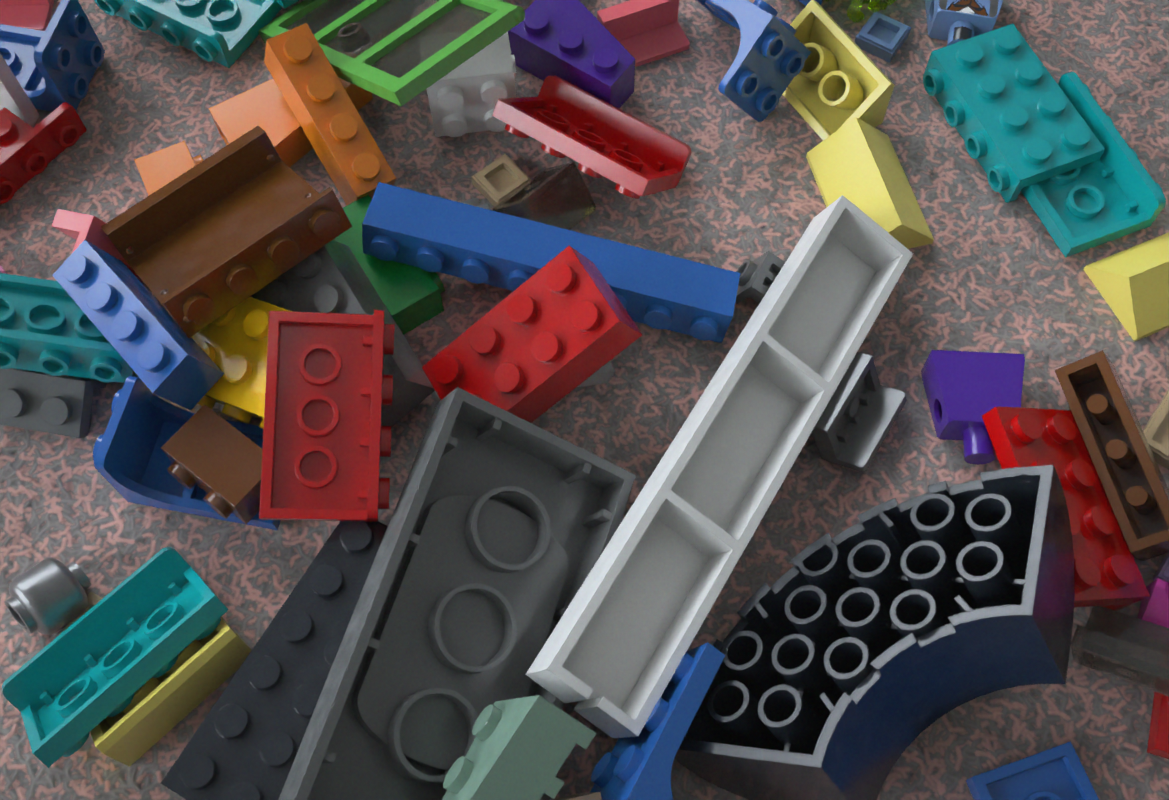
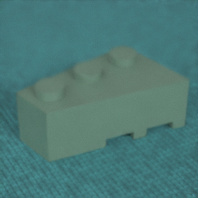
M540 695L495 701L493 705L489 704L478 716L472 729V734L476 738L466 756L459 757L449 769L443 783V788L447 791L442 800H540L544 793L555 799L565 783L556 774L575 745L578 744L587 749L597 733Z

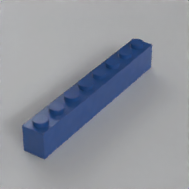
M378 182L362 222L363 253L375 256L380 260H392L420 267L428 272H440L464 278L472 283H484L513 292L566 247L571 246L595 264L635 322L647 324L655 329H667L690 335L703 341L710 340L722 343L733 318L740 273L381 182Z

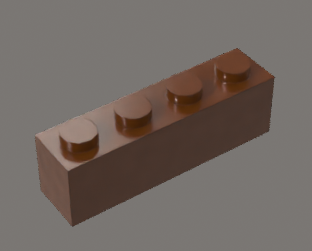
M1102 350L1056 369L1057 378L1131 554L1140 561H1145L1169 553V489L1115 366Z

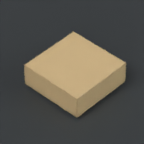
M506 154L471 176L472 185L499 212L533 189L532 180Z

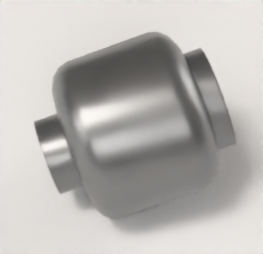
M47 558L12 580L9 585L10 598L5 601V605L17 623L28 634L37 630L39 633L51 635L86 610L88 598L85 589L90 587L91 583L84 571L75 562L72 561L65 566L55 558Z

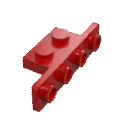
M67 102L62 103L34 128L4 107L0 110V205L11 200L16 191L35 175L42 173L53 159L67 147L73 146L80 136L87 131L72 105Z

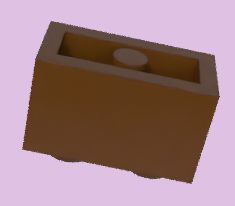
M204 404L161 447L172 463L167 470L187 489L190 490L197 484L208 494L203 498L204 501L223 518L227 519L233 513L247 524L260 510L262 448Z

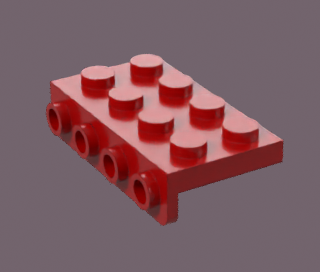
M555 75L547 76L544 79L537 97L498 99L492 114L493 117L506 123L505 129L518 137H532L542 143L541 149L546 153L559 158L567 156L579 163L578 169L581 172L595 178H602L604 176L616 183L615 189L618 192L635 199H639L640 196L643 197L676 188L692 153L690 146Z
M374 310V315L269 311L259 519L378 522L379 509H389L390 478H380V457H391L392 426H381L382 405L392 406L393 375L383 374L384 355H394L395 324H385V310Z
M996 406L982 415L1002 469L1054 465L1064 491L1072 532L1075 572L1074 608L1100 606L1105 612H1114L1150 597L1072 411Z

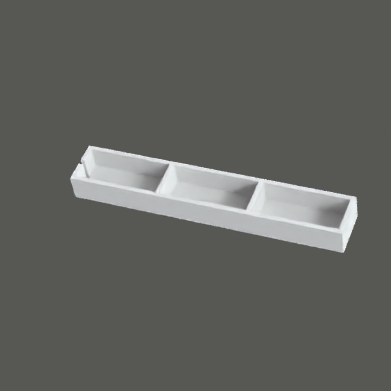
M843 195L812 219L525 674L562 702L579 701L574 710L611 738L639 736L913 255L909 249Z

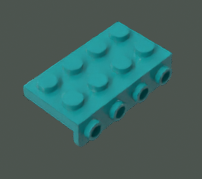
M94 0L97 6L106 14L120 16L130 21L142 31L149 30L156 33L174 46L181 45L194 51L205 61H215L228 68L235 63L259 35L258 30L270 23L282 9V6L276 0Z
M1013 23L931 52L923 74L924 88L929 95L937 99L943 108L947 123L957 129L965 141V147L969 156L978 160L987 174L990 187L995 192H999L1006 203L1016 200L1024 187L1100 159L1105 148Z
M1073 71L1063 74L1058 85L1105 150L1100 159L1095 162L1029 185L1021 190L1065 258L1150 227L1166 205V198L1160 185L1149 175L1139 161L1136 152L1128 146L1115 128L1112 119L1104 113L1091 95L1088 86Z
M0 273V369L13 368L44 372L54 376L67 375L97 379L102 382L125 383L128 376L136 375L133 369L57 281Z
M162 548L2 684L4 697L21 712L32 753L48 768L60 757H68L78 751L87 741L92 729L107 716L113 717L121 713L131 703L135 692L149 679L158 678L169 671L176 663L178 654L195 639L201 640L211 634L219 625L221 616L229 610L174 548Z

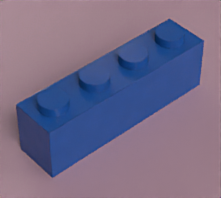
M84 240L52 275L152 393L188 410H192L223 376L224 373L191 337L188 338L164 307L122 261Z

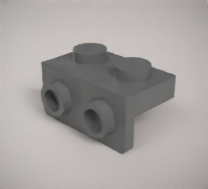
M860 352L856 353L812 431L821 459L859 472L867 471L907 401L903 391L880 385L873 356Z
M13 368L0 369V425L76 438L86 437L90 429L94 389L106 388L107 382L67 375L54 376L44 372Z

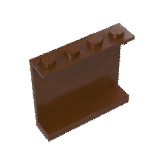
M259 126L248 131L101 226L128 265L188 338L352 227L333 189L329 187L319 194L281 160L267 133Z

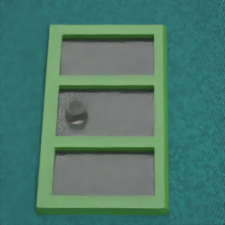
M304 0L259 29L258 32L264 43H266V40L307 23L339 78L392 103L403 106L522 22L525 18V11L520 6L502 0Z

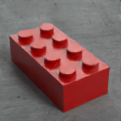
M568 246L422 366V369L440 400L458 387L532 423L641 337L642 333L595 264L577 250Z

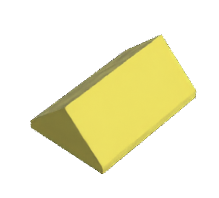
M811 0L790 24L797 31L794 36L811 53L800 73L793 78L782 95L822 140H825L854 117L873 127L882 124L895 85L816 0Z
M854 117L807 152L806 158L826 208L843 195L907 249L933 243L934 238L887 134Z
M1169 232L1084 267L1083 270L1134 342L1169 328Z
M221 616V621L217 628L207 637L201 640L195 639L178 654L176 663L169 671L158 678L149 679L135 692L133 700L121 713L113 717L107 716L90 731L95 747L104 755L130 767L241 667L252 649Z

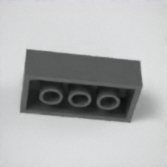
M332 240L251 295L252 298L293 312L374 315V310H385V324H395L394 355H384L383 374L393 375L392 406L382 405L381 426L393 427L435 391L422 369L423 365L349 246Z

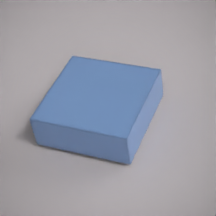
M874 11L857 34L855 43L860 49L890 63L908 38L911 27Z

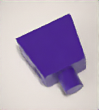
M931 350L921 370V377L936 435L942 440H962L965 462L980 465L995 460V450L982 415L996 406L1021 408L1025 365L1024 354Z

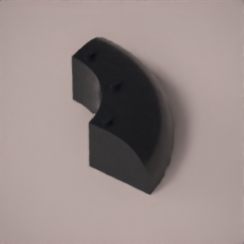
M1054 465L1014 467L980 473L981 480L969 481L950 487L946 481L928 485L929 493L902 503H898L896 498L883 502L857 515L860 522L847 528L835 537L831 538L829 533L808 545L790 560L793 565L790 570L783 574L771 587L764 583L737 612L741 618L723 642L716 639L712 645L725 654V657L676 753L675 759L704 780L748 800H877L884 781L905 749L921 732L951 710L977 697L998 690L1035 684H1066L1074 618V552L1067 503Z

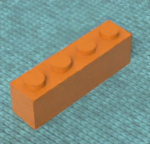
M305 23L267 39L264 63L345 204L349 205L366 195H369L372 199L378 182L394 185L397 178L308 24Z

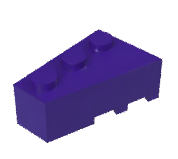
M535 0L525 10L524 20L508 31L511 55L514 54L515 65L543 81L547 76H558L617 108H620L634 92L635 58L579 0Z

